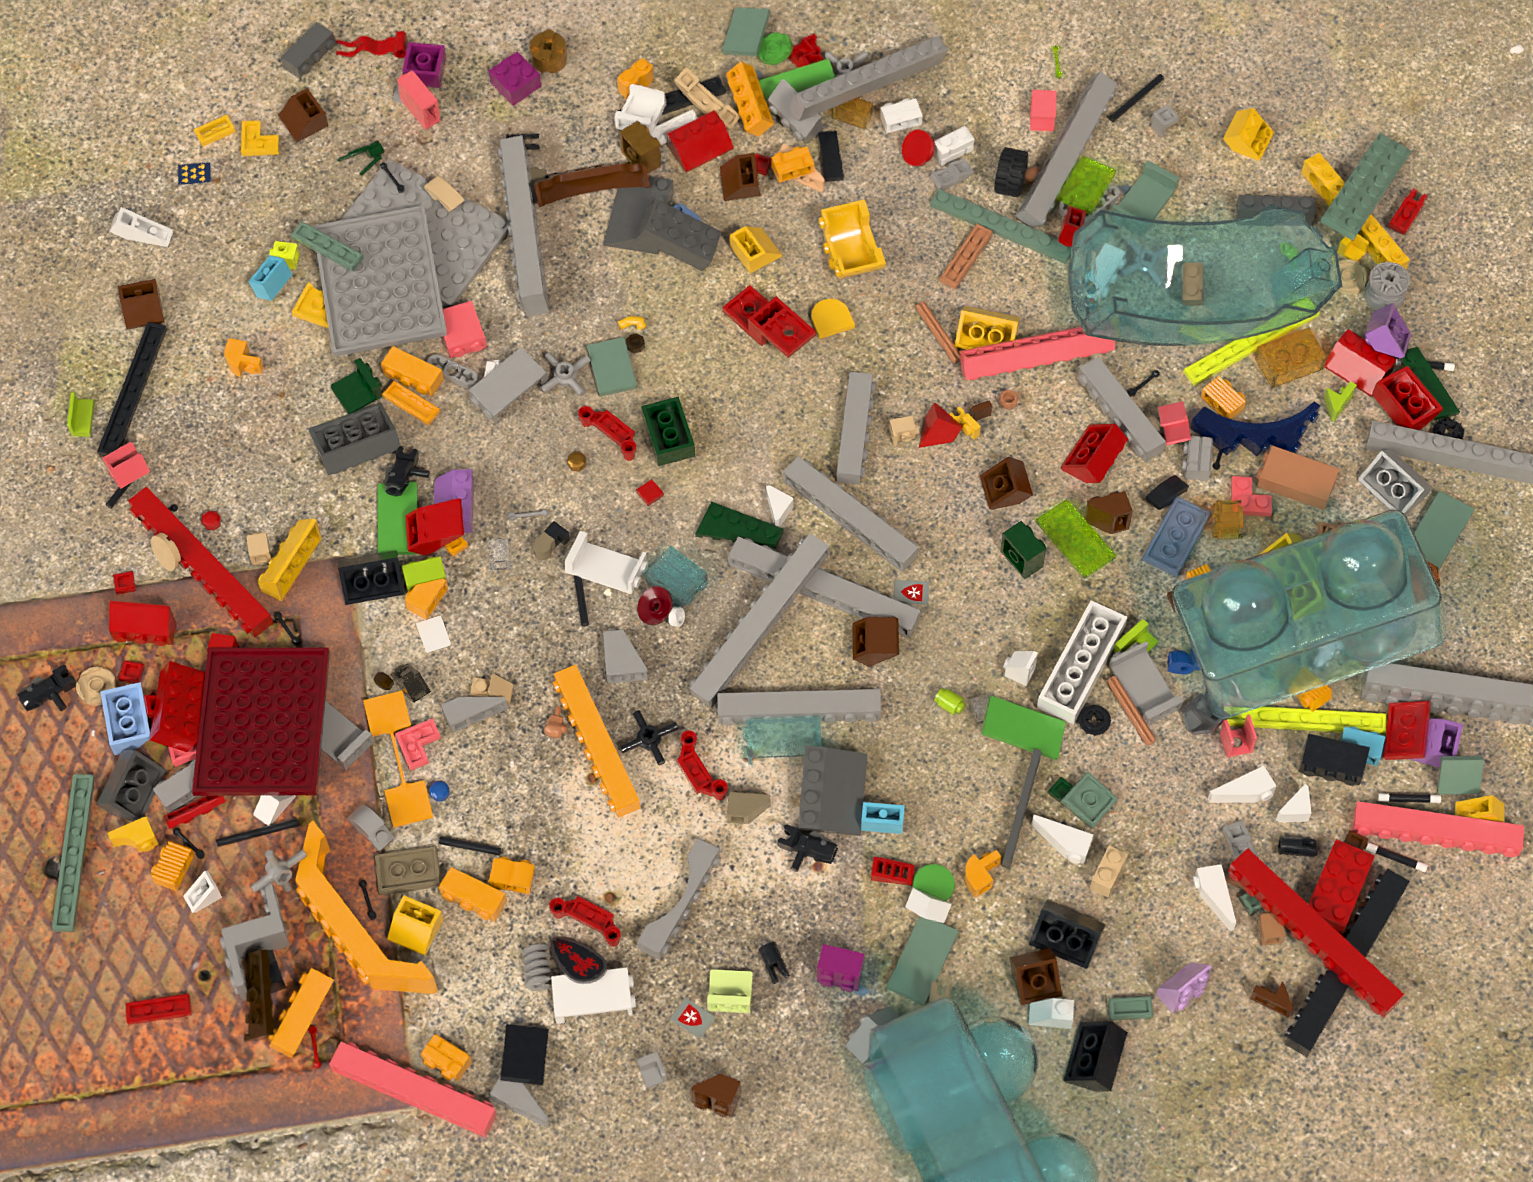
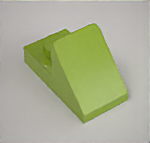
M1350 381L1346 387L1342 386L1339 393L1326 388L1324 400L1331 421H1336L1353 397L1357 386L1355 383Z

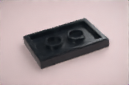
M506 1024L500 1081L543 1085L549 1029Z

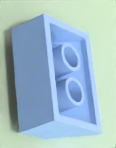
M141 682L100 691L109 744L114 755H119L122 751L136 750L150 739V729Z

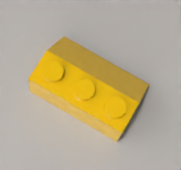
M964 306L961 310L955 347L968 350L1016 340L1020 317Z

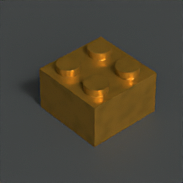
M637 120L620 131L621 151L631 164L646 162L648 174L661 167V144L656 137L653 138L646 125H642Z

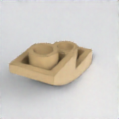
M439 176L424 186L435 201L439 200L449 213L465 201L449 183Z

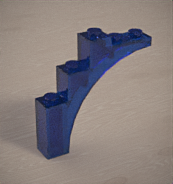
M1314 401L1303 411L1292 417L1269 423H1245L1231 420L1204 406L1193 417L1190 429L1201 437L1212 438V445L1221 450L1225 455H1228L1231 451L1234 452L1240 444L1256 456L1262 451L1265 453L1270 446L1297 453L1302 446L1301 439L1308 428L1307 426L1310 423H1315L1320 416L1318 413L1320 405Z

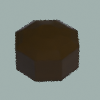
M638 333L630 334L626 339L627 350L632 353L641 352L645 347L643 336Z
M378 672L373 678L375 684L383 690H390L394 685L393 679L383 672Z

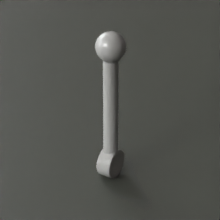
M543 509L542 511L520 514L510 512L508 514V519L513 521L519 517L543 515L546 517L548 516L549 511L547 509Z

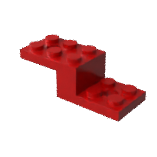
M751 285L722 307V311L758 344L763 346L769 341L787 358L791 357L816 336V331L777 296L768 301ZM746 307H752L754 308V311L746 312L744 309ZM786 330H791L794 332V334L791 336H786L784 332Z

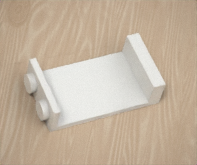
M580 531L565 560V572L632 594L634 588L639 587L641 582L640 576L642 572H646L649 562L646 561V552H642L640 558L636 559L587 543V533Z
M627 968L607 970L600 980L589 984L575 983L569 980L566 975L551 976L556 1024L565 1023L564 1017L621 1010H628V1015H633L632 1008L636 1007L635 994L630 995V987H634L633 975H628Z

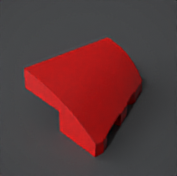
M815 33L802 38L800 44L793 46L788 58L797 68L824 60L820 54V46H817V35Z

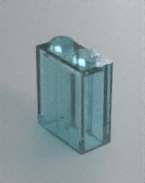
M672 546L645 572V580L649 585L667 589L671 594L672 602L682 608L685 605H689L699 591H703L708 584L707 573Z

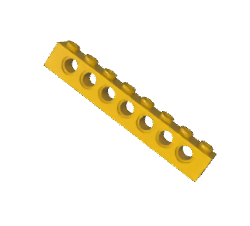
M1320 152L1304 160L1301 174L1330 207L1345 182ZM1370 214L1358 235L1369 241L1367 253L1377 265L1382 262H1393L1407 270L1410 259L1374 216Z

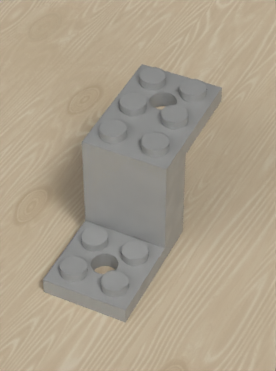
M273 882L260 889L265 901L264 906L267 916L221 929L223 937H220V942L226 955L224 958L227 968L231 974L229 976L235 994H240L242 1001L247 999L249 989L241 960L249 958V953L258 950L274 951L290 946Z

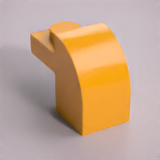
M228 338L224 355L229 370L238 377L242 376L243 371L250 374H262L264 369L262 360L259 357L248 356L250 350L247 341Z
M997 850L992 853H985L981 856L980 860L974 854L967 861L964 876L965 883L975 898L993 887L994 880L988 871L1000 864L1001 855Z

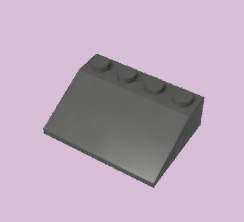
M653 177L648 178L650 184L648 188H618L603 246L659 255L660 250L636 239L646 207L655 198L671 206L674 195L673 180Z
M381 402L308 429L328 475L337 474L341 470L356 467L368 460H375L387 453H393L401 446L396 429Z
M805 745L799 831L861 836L867 765L866 753Z

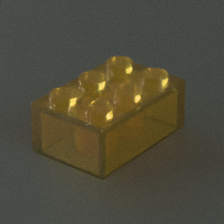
M1310 327L1257 347L1255 360L1272 389L1323 370L1327 360Z

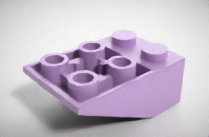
M1200 963L1187 964L1158 987L1157 997L1172 1013L1177 1010H1184L1190 1004L1188 1001L1193 997L1199 998L1206 991L1205 987L1208 984L1207 980L1210 978L1209 974L1212 966Z

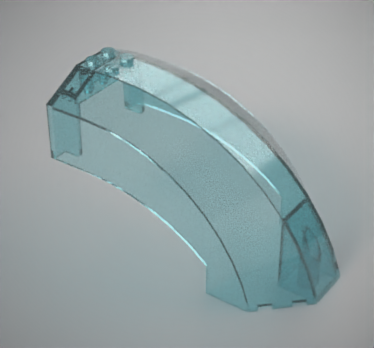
M1271 204L1254 217L1213 222L1153 220L1101 209L1074 232L1068 270L1071 307L1086 336L1152 346H1190L1239 340L1279 330L1316 315L1322 306L1332 298L1334 293L1342 287L1338 254L1333 246L1329 247L1322 240L1324 236L1316 227H1311L1304 220L1306 216L1301 211ZM1183 263H1203L1204 305L1184 306L1182 301Z

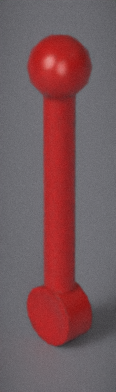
M311 1026L308 1032L312 1038L313 1067L319 1069L321 1062L318 1058L316 1043L317 1029L315 1026Z

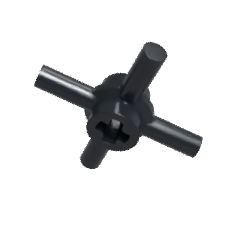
M637 710L633 713L640 728L637 739L619 746L622 753L641 746L645 750H651L657 764L663 765L665 760L658 745L661 742L662 736L679 730L677 723L674 722L657 729L654 726L647 725L641 711Z

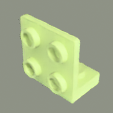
M711 970L709 995L707 998L708 1011L750 1013L753 973L751 971Z

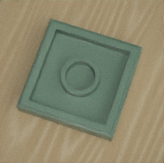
M1441 756L1437 786L1438 794H1480L1484 764L1483 756Z
M1087 771L1060 802L1092 829L1118 798Z

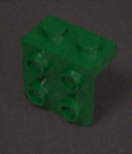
M361 357L354 361L355 372L331 384V390L348 414H352L382 398L380 390L382 384L378 377H373L370 365L364 363Z

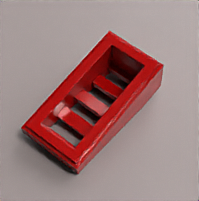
M874 856L871 881L912 886L915 865ZM879 866L883 867L882 873L878 872ZM887 867H888V868H891V874H890V875L886 874V873H887ZM895 869H900L899 877L895 876ZM904 870H908L907 879L903 878Z

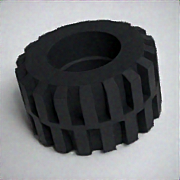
M1005 147L1002 150L994 183L995 193L1018 198L1021 194L1029 158L1027 151Z

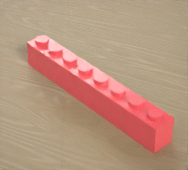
M1109 321L959 351L961 371L966 380H976L979 377L995 376L998 373L1014 372L1017 369H1030L1037 365H1050L1057 361H1069L1072 358L1089 357L1091 354L1108 353L1111 350H1115L1114 329Z
M1358 801L1354 808L1352 831L1362 836L1376 835L1382 839L1396 838L1403 842L1417 841L1423 845L1437 844L1444 848L1458 847L1465 851L1479 850L1485 854H1504L1506 857L1519 856L1523 849L1524 825Z
M341 1042L329 1064L333 1072L486 1138L497 1116L493 1104L484 1100L479 1102L475 1100L474 1096L463 1092V1094L458 1093L454 1087L448 1084L442 1086L436 1083V1080L430 1076H419L415 1070L409 1067H405V1069L398 1067V1064L393 1060H382L372 1051L364 1052L359 1050L360 1048L351 1042H348V1044Z

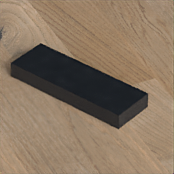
M837 131L818 132L825 182L844 180Z

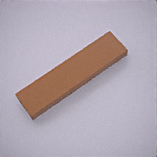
M976 223L941 275L939 282L956 290L992 237L993 231Z

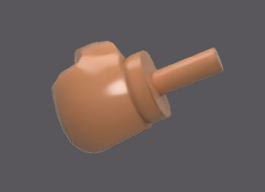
M559 706L556 707L555 714L549 716L544 728L545 735L551 738H560L567 731V725L562 724L563 718L559 717L561 711Z

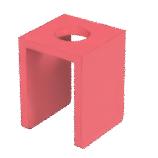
M1032 90L1030 130L1054 131L1056 91Z
M1184 402L1159 406L1160 423L1164 427L1166 445L1191 440Z
M132 442L102 458L110 476L120 489L150 472L142 454L137 452Z
M1250 715L1246 716L1243 728L1230 730L1228 720L1223 721L1220 737L1227 758L1253 753L1257 736ZM1233 738H1239L1242 741V746L1238 748L1233 747Z

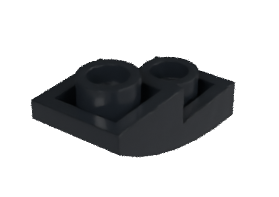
M1173 475L1155 487L1145 497V500L1158 510H1161L1171 505L1175 497L1187 492L1189 485L1176 475Z

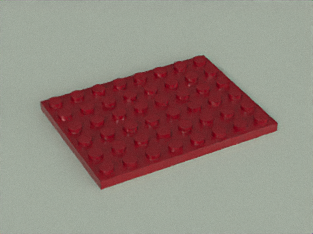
M329 647L208 648L192 785L193 796L317 795L330 657Z

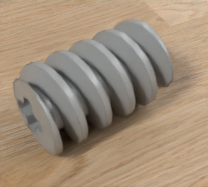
M533 944L523 950V956L525 957L523 959L525 964L524 972L526 973L525 980L527 981L525 985L528 990L543 991L551 988L546 983L552 981L550 976H545L551 973V969L545 968L550 965V961L544 960L550 957L548 952H543L549 949L547 944Z

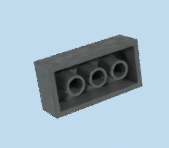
M655 198L646 207L636 239L703 271L712 263L721 231Z

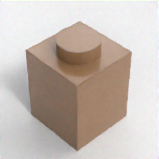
M1270 911L1260 914L1257 921L1261 945L1282 944L1285 937L1283 926L1278 923L1275 918L1276 916Z

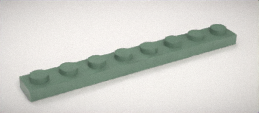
M939 188L930 202V207L972 225L977 223L993 231V234L1064 264L1067 263L1074 250V247H1066L1059 243L1055 237Z
M73 774L52 923L53 932L75 931L95 783L94 775Z

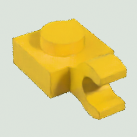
M961 407L957 408L959 416H955L952 412L950 413V416L963 426L962 431L965 435L970 436L973 440L980 436L981 426L968 413L965 414Z

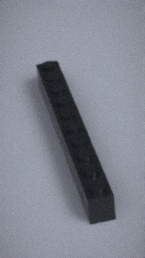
M1388 868L1384 875L1381 873L1378 875L1374 882L1377 887L1374 891L1370 889L1364 899L1367 904L1364 908L1360 906L1354 916L1357 918L1355 924L1350 923L1344 933L1348 935L1346 940L1365 958L1410 882ZM1328 969L1325 975H1319L1315 982V985L1318 987L1315 992H1309L1304 1001L1308 1004L1305 1009H1299L1294 1018L1297 1020L1295 1026L1290 1025L1284 1035L1287 1037L1284 1045L1305 1057H1308L1349 987V985H1345L1339 980L1338 975L1333 970Z

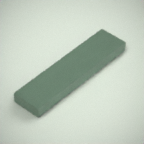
M303 221L291 234L292 239L352 272L364 259L363 254Z

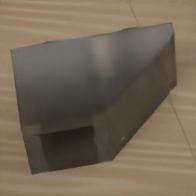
M408 664L396 667L394 672L390 674L399 688L403 690L405 696L413 703L431 692L420 672Z

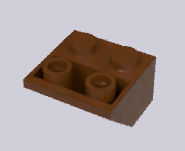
M308 88L291 96L278 115L296 143L329 126L326 113Z
M755 153L736 155L720 166L724 201L761 196Z
M156 279L118 286L120 304L127 330L144 327L147 325V322L165 323L160 290Z
M1116 491L1107 496H1096L1087 500L1084 517L1085 523L1108 534L1129 530L1133 510L1126 492Z
M866 617L852 623L853 660L870 667L898 656V618Z
M718 1074L692 1086L691 1099L696 1108L713 1110L720 1117H733L741 1096L740 1080Z

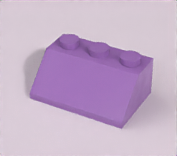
M1391 303L1372 313L1365 333V340L1368 345H1372L1375 351L1403 358L1405 357L1412 334L1394 303Z
M472 469L451 470L435 479L434 504L461 498L464 533H473L474 477Z

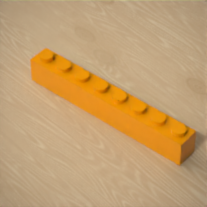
M576 664L553 673L555 681L552 684L556 693L560 692L562 696L560 698L561 705L564 710L568 709L570 714L568 715L569 722L572 727L576 726L578 731L575 733L579 743H583L586 748L583 750L587 761L591 760L594 765L591 769L595 778L599 777L601 780L599 786L603 795L607 794L609 798L607 803L612 813L615 812L619 818L641 809L640 800Z

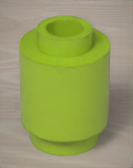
M941 688L934 699V702L938 703L937 706L954 716L957 713L961 714L966 706L964 703L965 698L948 688Z

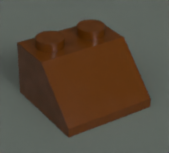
M1007 457L980 475L987 503L991 510L1018 505L1033 496L1023 461Z
M1051 948L1010 957L1012 976L1021 1006L1062 996L1057 958Z

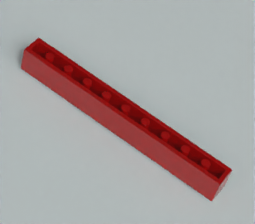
M147 486L128 500L131 507L129 509L130 513L135 518L139 517L142 520L141 524L147 531L151 530L154 533L153 536L163 533L168 536L166 538L168 541L172 540L175 543L181 556L179 564L184 569L188 568L191 571L190 575L196 582L200 581L203 584L202 587L207 594H213L216 597L215 601L221 608L225 607L228 610L227 613L232 620H238L241 623L240 627L246 634L250 633L256 638L273 624L269 612Z
M1249 848L1230 864L1228 870L1230 877L1235 882L1242 884L1245 887V891L1251 897L1259 900L1263 909L1273 913L1279 924L1286 926L1295 939L1301 940L1307 946L1308 951L1313 955H1317L1327 969L1333 970L1343 984L1349 985L1359 999L1365 1000L1375 1014H1380L1385 1018L1402 1001L1405 994Z

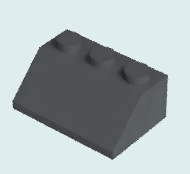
M136 750L122 751L96 805L114 816L132 822L143 818L155 795L153 788L162 780L166 769Z

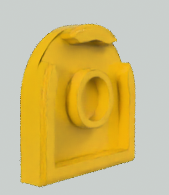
M824 299L818 302L812 310L811 320L819 339L855 328V323L847 306L837 299Z

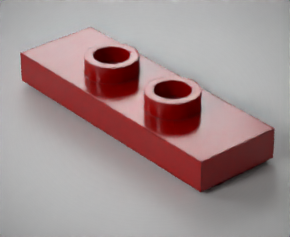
M204 796L164 815L163 818L168 828L171 829L181 823L191 822L194 817L200 814L204 815L211 812L214 807L226 801L224 796Z

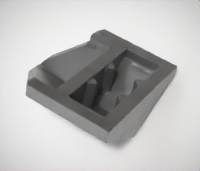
M1202 693L1182 709L1186 729L1194 735L1212 733L1224 720L1231 716L1228 711Z

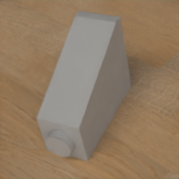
M610 629L603 631L607 683L648 680L647 668L624 630Z

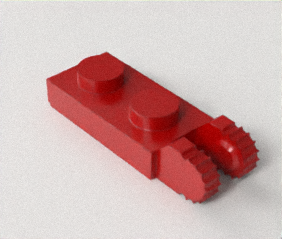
M1413 188L1393 216L1388 227L1406 235L1420 213L1428 195L1424 193L1418 202L1413 199L1417 195V189Z

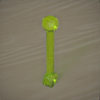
M1054 45L1052 51L1054 52L1056 65L1055 77L1060 79L1062 78V72L1060 71L1058 60L1059 47Z

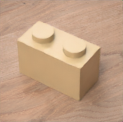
M1108 846L1092 878L1090 890L1109 898L1126 864L1128 854Z

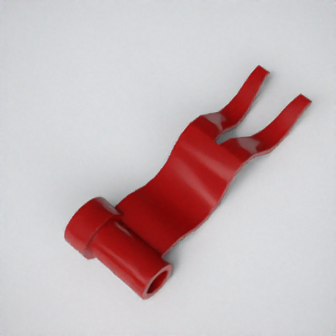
M397 31L395 37H389L380 41L365 35L360 36L353 42L336 41L337 44L350 48L359 45L351 52L336 51V55L354 57L360 51H368L377 56L393 52L396 58L403 59L407 51L406 32Z

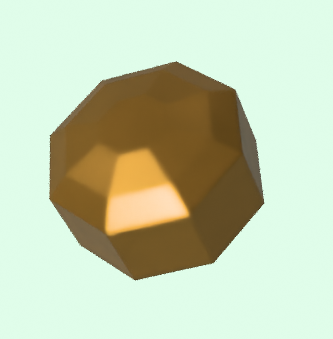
M574 451L568 455L567 465L572 471L580 472L586 468V457L582 452Z

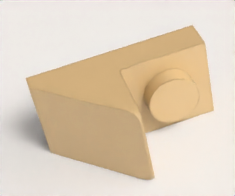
M495 674L491 675V680L473 677L470 697H505L507 704H510L514 684Z

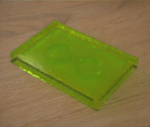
M1082 156L1060 192L1058 201L1085 210L1086 213L1092 215L1116 175V170Z

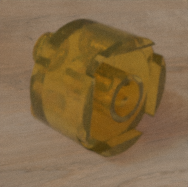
M1216 500L1213 503V506H1211V518H1214V526L1211 528L1212 538L1216 537L1217 540L1242 539L1243 534H1239L1240 528H1244L1243 506H1239L1241 500Z

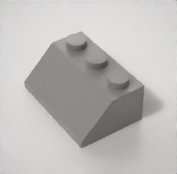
M783 78L769 97L768 108L773 115H778L781 118L782 124L787 129L790 127L794 131L793 135L798 141L802 140L807 144L818 132L822 131L821 116L816 114L798 122L788 108L794 94L797 92Z
M1391 449L1381 450L1358 479L1393 513L1401 518L1420 504L1433 489L1426 480Z

